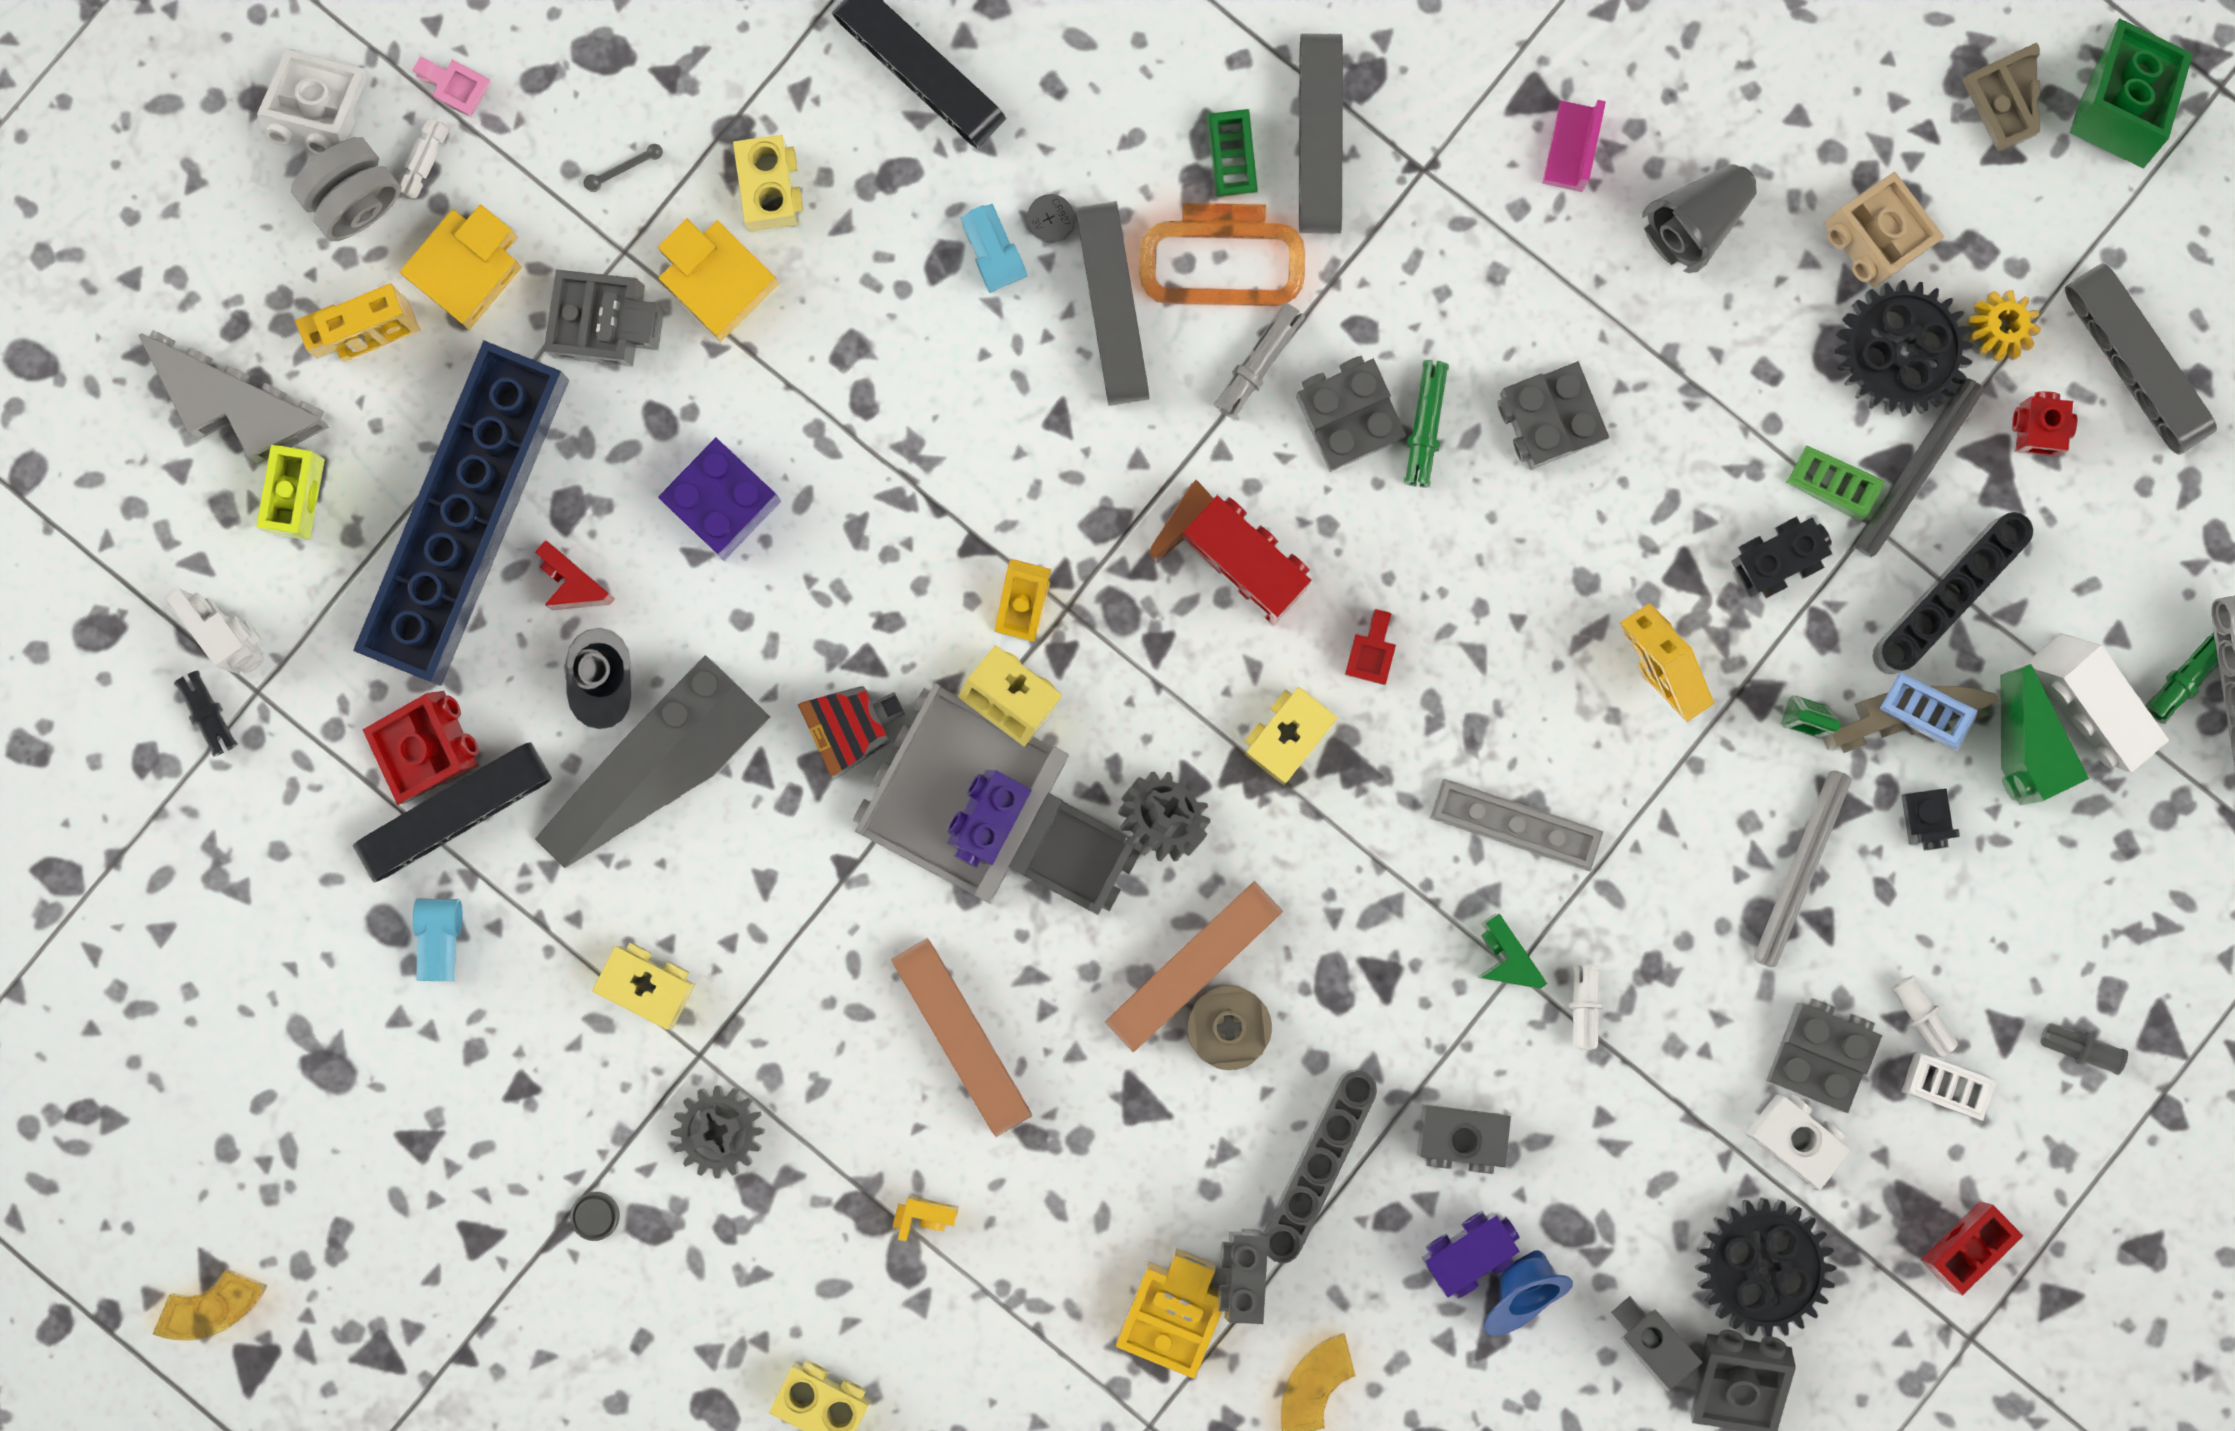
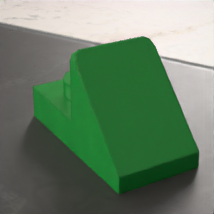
M1500 913L1494 914L1481 923L1486 930L1481 935L1485 944L1495 956L1501 952L1504 959L1479 975L1478 978L1541 989L1548 984Z

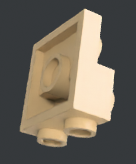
M1895 171L1840 208L1824 222L1828 228L1827 237L1829 242L1837 249H1844L1853 261L1852 270L1854 275L1862 282H1869L1873 289L1944 238V235Z

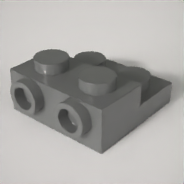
M1362 356L1352 358L1339 366L1341 373L1330 378H1326L1324 372L1311 376L1301 382L1304 389L1297 392L1296 399L1330 472L1402 441L1407 437L1391 403V394L1374 358L1364 362Z
M1579 361L1544 375L1541 373L1505 387L1500 393L1501 400L1497 401L1505 424L1512 423L1517 438L1513 439L1516 454L1521 462L1527 461L1530 470L1602 443L1610 438Z
M1811 998L1809 1005L1796 1003L1766 1081L1844 1113H1849L1863 1074H1868L1882 1035L1872 1031L1875 1025L1874 1022L1853 1014L1850 1015L1848 1021L1833 1015L1836 1007L1820 1000Z
M1242 1229L1241 1232L1229 1231V1242L1222 1241L1220 1264L1222 1268H1227L1226 1285H1219L1218 1311H1225L1224 1318L1229 1323L1264 1324L1268 1236L1260 1230Z
M1722 1330L1719 1335L1707 1333L1700 1359L1703 1363L1698 1366L1700 1379L1690 1412L1692 1423L1739 1431H1778L1796 1369L1792 1347L1787 1346L1781 1339L1772 1336L1764 1337L1761 1342L1746 1340L1740 1333L1733 1330Z

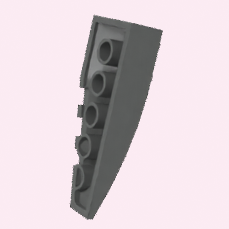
M705 655L607 756L556 813L535 840L564 868L569 867L611 841L618 834L635 826L665 805H669L684 793L712 778L771 716L712 659Z

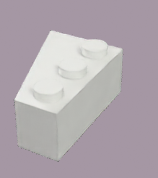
M2060 633L2023 665L2032 664L2044 690L2070 718L2075 727L2096 748L2094 750L2096 756L2108 768L2116 767L2132 773L2169 741L2102 645Z

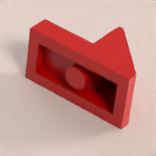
M545 540L535 551L544 560L539 567L557 583L563 577L566 579L546 602L545 606L549 609L561 610L610 605L616 599L548 541Z

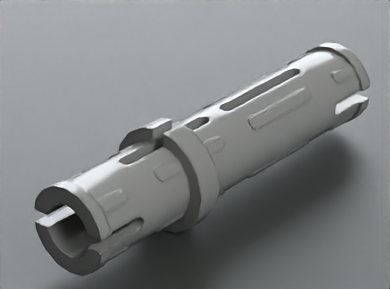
M1283 303L1241 365L1237 364L1232 371L1234 376L1213 403L1216 408L1219 409L1221 407L1220 412L1232 419H1236L1254 390H1260L1264 383L1262 379L1305 319V316L1299 313L1297 308L1288 303Z

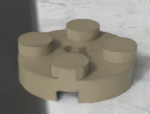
M1224 985L1209 990L1196 1000L1188 1016L1187 1034L1192 1048L1203 1061L1218 1069L1237 1070L1251 1065L1263 1054L1271 1039L1272 1022L1267 1007L1255 994L1239 986ZM1232 1015L1233 1021L1240 1022L1242 1026L1241 1031L1235 1032L1234 1039L1226 1040L1225 1033H1218L1217 1025L1224 1023V1016Z

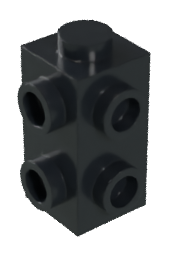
M1796 516L1775 527L1778 535L1764 542L1761 536H1758L1739 546L1738 549L1741 555L1731 562L1750 597L1762 592L1764 597L1768 598L1787 588L1788 585L1785 579L1799 572L1803 580L1825 568L1821 560L1832 555L1829 548L1832 545V541L1826 528L1821 523L1816 524L1813 517L1800 523Z

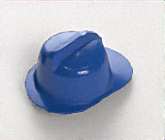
M1534 1250L1521 1257L1500 1275L1499 1294L1501 1302L1487 1315L1484 1321L1485 1332L1489 1335L1499 1336L1521 1328L1548 1305L1566 1295L1573 1287V1280L1569 1276L1558 1275L1545 1254L1540 1250Z

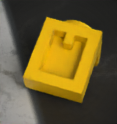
M910 1195L907 1198L906 1205L898 1203L893 1228L900 1230L898 1240L905 1242L908 1240L913 1217L921 1219L919 1226L944 1232L946 1225L952 1227L955 1225L959 1207Z

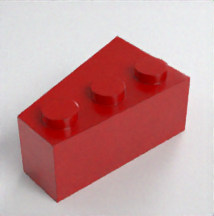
M1216 495L1183 531L1182 538L1219 574L1222 573L1239 588L1237 592L1246 600L1251 599L1267 614L1264 618L1274 626L1307 590L1312 581L1306 575L1310 569L1294 554L1291 553L1288 558L1275 547L1278 540L1263 526L1260 525L1257 529L1251 526L1244 519L1247 512L1230 497L1224 501Z

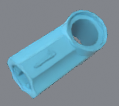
M993 203L976 207L960 217L968 240L972 244L977 256L975 261L989 293L1028 277L1014 243L1010 244Z
M417 898L415 900L413 931L414 935L418 936L416 981H455L456 937L460 936L463 919L460 899Z

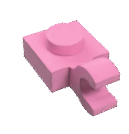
M420 56L412 70L417 73L416 77L437 86L432 94L434 99L469 118H472L491 84L490 80L453 59L445 70Z

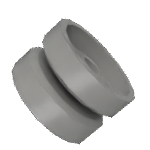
M353 137L341 141L323 151L299 172L291 186V193L302 208L308 213L315 212L313 222L330 242L347 239L368 228L394 205L401 193L402 186L385 166H378L379 157L363 137Z

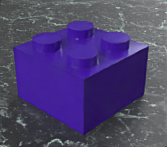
M717 437L658 496L682 522L724 561L781 502L778 495Z

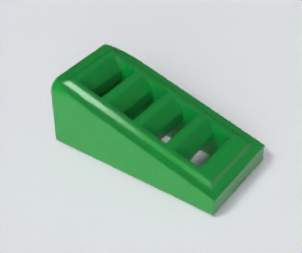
M1249 109L1206 114L1216 197L1258 192ZM1239 123L1240 131L1219 134L1218 125ZM1242 140V148L1220 149V142ZM1244 156L1245 164L1222 167L1223 158ZM1246 173L1247 181L1224 183L1223 175Z
M1797 695L1789 698L1781 721L1783 727L1815 738L1834 734L1839 731L1841 722L1829 707Z

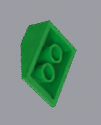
M2119 18L2112 29L2079 101L2069 133L2144 169L2170 137L2193 54Z
M2032 664L2001 674V769L2005 775L2002 778V783L2009 797L2012 800L2017 799L2019 805L2042 802L2088 780L2089 777Z

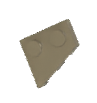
M2037 42L1970 73L1962 79L1998 153L2028 140L2040 132V111L2037 108V100L2040 97V80H2037V57L2040 55V47Z

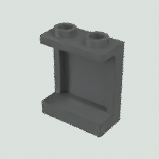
M1048 792L1008 867L1099 915L1102 908L1110 912L1121 891L1120 888L1114 886L1122 871L1130 874L1141 852L1134 849L1136 844H1129L1128 841L1131 836L1123 834Z

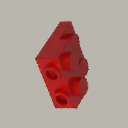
M445 691L426 693L362 729L397 805L407 803L438 785L447 784L479 766L475 758L479 753L477 742L470 734L463 732L458 718L461 716L460 706L452 696H446Z

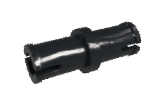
M197 670L187 674L195 688L194 691H191L183 676L177 679L174 685L178 688L192 714L189 716V720L192 725H198L212 752V756L216 757L224 753L217 740L218 736L222 738L228 751L236 747L238 743L234 740L220 714L223 708L219 702L215 703L200 676V672Z

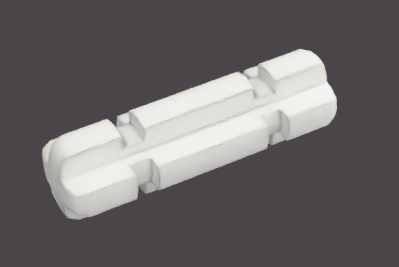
M429 118L426 120L421 130L423 137L422 139H417L404 166L407 171L405 174L401 173L398 178V183L402 186L401 194L407 197H418L423 187L421 180L422 178H427L440 151L438 144H443L448 134L446 125L435 119Z

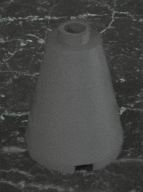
M1730 164L1651 202L1642 212V218L1648 215L1649 225L1644 230L1654 249L1669 264L1674 265L1678 261L1687 266L1683 270L1686 273L1700 271L1707 265L1755 198L1757 189L1754 175L1746 167Z

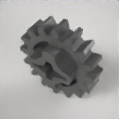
M1155 771L1150 772L1145 780L1141 777L1137 778L1122 796L1121 800L1124 803L1119 808L1118 814L1126 817L1120 828L1123 831L1131 830L1133 835L1128 842L1130 845L1140 842L1143 845L1142 855L1145 856L1150 850L1156 852L1157 861L1162 862L1169 853L1175 862L1184 853L1190 856L1206 838L1207 833L1204 830L1210 824L1211 819L1202 814L1208 808V804L1196 801L1195 798L1200 791L1198 788L1188 791L1185 788L1187 785L1186 778L1183 777L1178 783L1173 782L1171 772H1166L1161 780H1159Z
M717 1085L714 1087L713 1096L710 1097L704 1088L697 1091L699 1101L695 1102L690 1098H686L683 1103L688 1109L687 1113L677 1112L674 1115V1118L681 1122L682 1125L681 1128L671 1130V1135L681 1137L682 1143L673 1149L675 1152L686 1151L688 1156L683 1162L685 1167L694 1162L699 1164L697 1175L702 1176L707 1172L708 1168H712L714 1178L719 1179L722 1177L723 1168L726 1167L732 1176L739 1173L737 1162L740 1161L742 1164L749 1166L753 1161L747 1153L749 1151H761L762 1146L754 1141L755 1136L765 1133L764 1128L755 1127L754 1121L762 1116L761 1111L750 1113L748 1107L753 1100L749 1097L741 1102L738 1101L739 1089L733 1088L727 1096H724L722 1086ZM716 1103L734 1108L739 1115L731 1117L721 1113ZM698 1111H700L699 1114L702 1122L698 1132L691 1135L692 1121ZM714 1120L718 1126L725 1124L728 1132L722 1136L724 1143H721L718 1138L711 1139L709 1137L708 1131L714 1128L712 1122ZM746 1129L744 1143L736 1153L734 1141L738 1131ZM706 1147L713 1150L720 1160L709 1159L699 1153L697 1149Z

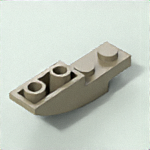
M1930 686L1978 710L1975 720L1990 714L1987 706L2000 702L1997 694L1979 689L1958 686ZM1910 688L1905 690L1897 708L1904 711L1914 690ZM1888 693L1855 703L1854 705L1860 720L1840 727L1839 731L1834 734L1824 736L1823 739L1827 749L1840 746L1842 752L1846 753L1866 745L1867 742L1864 736L1879 731L1881 737L1884 738L1905 730L1904 723L1880 710ZM1922 696L1912 715L1920 718L1930 699ZM1938 704L1928 723L1935 727L1945 708ZM1953 713L1949 721L1957 719L1961 716ZM1949 723L1946 725L1944 732L1951 730ZM1908 726L1911 735L1920 733L1919 731Z

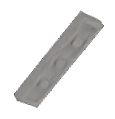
M1442 779L1430 816L1432 820L1586 871H1591L1604 832L1447 779Z

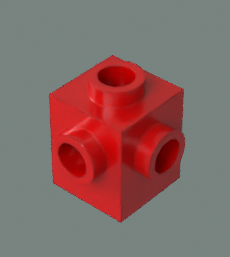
M2039 391L2035 392L2034 396L2021 402L2020 407L2015 408L2012 418V430L2017 432L2015 452L2058 457L2069 451L2070 438L2072 439L2075 436L2078 423L2077 414L2072 413L2074 401L2061 400L2060 394L2056 392Z

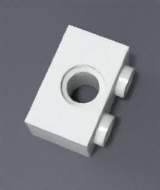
M1776 1094L1745 1134L1810 1187L1821 1190L1852 1151L1842 1142L1846 1136L1829 1122L1825 1121L1821 1126L1811 1118L1809 1114L1813 1109L1794 1094L1789 1098ZM1799 1127H1805L1810 1135L1808 1145L1802 1150H1796L1792 1144V1134Z

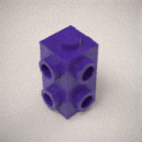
M985 770L983 775L977 774L968 789L967 795L971 798L964 812L958 811L948 827L947 832L951 836L947 844L957 849L954 856L977 868L980 862L993 865L1032 790L997 770Z
M1480 1211L1461 1224L1464 1230L1454 1237L1449 1238L1447 1234H1444L1425 1247L1429 1253L1422 1256L1421 1259L1442 1292L1448 1298L1455 1294L1459 1299L1469 1294L1479 1286L1476 1281L1478 1278L1489 1271L1495 1276L1515 1263L1512 1257L1520 1251L1514 1242L1520 1239V1236L1507 1216L1500 1220L1493 1212L1486 1216L1483 1211Z

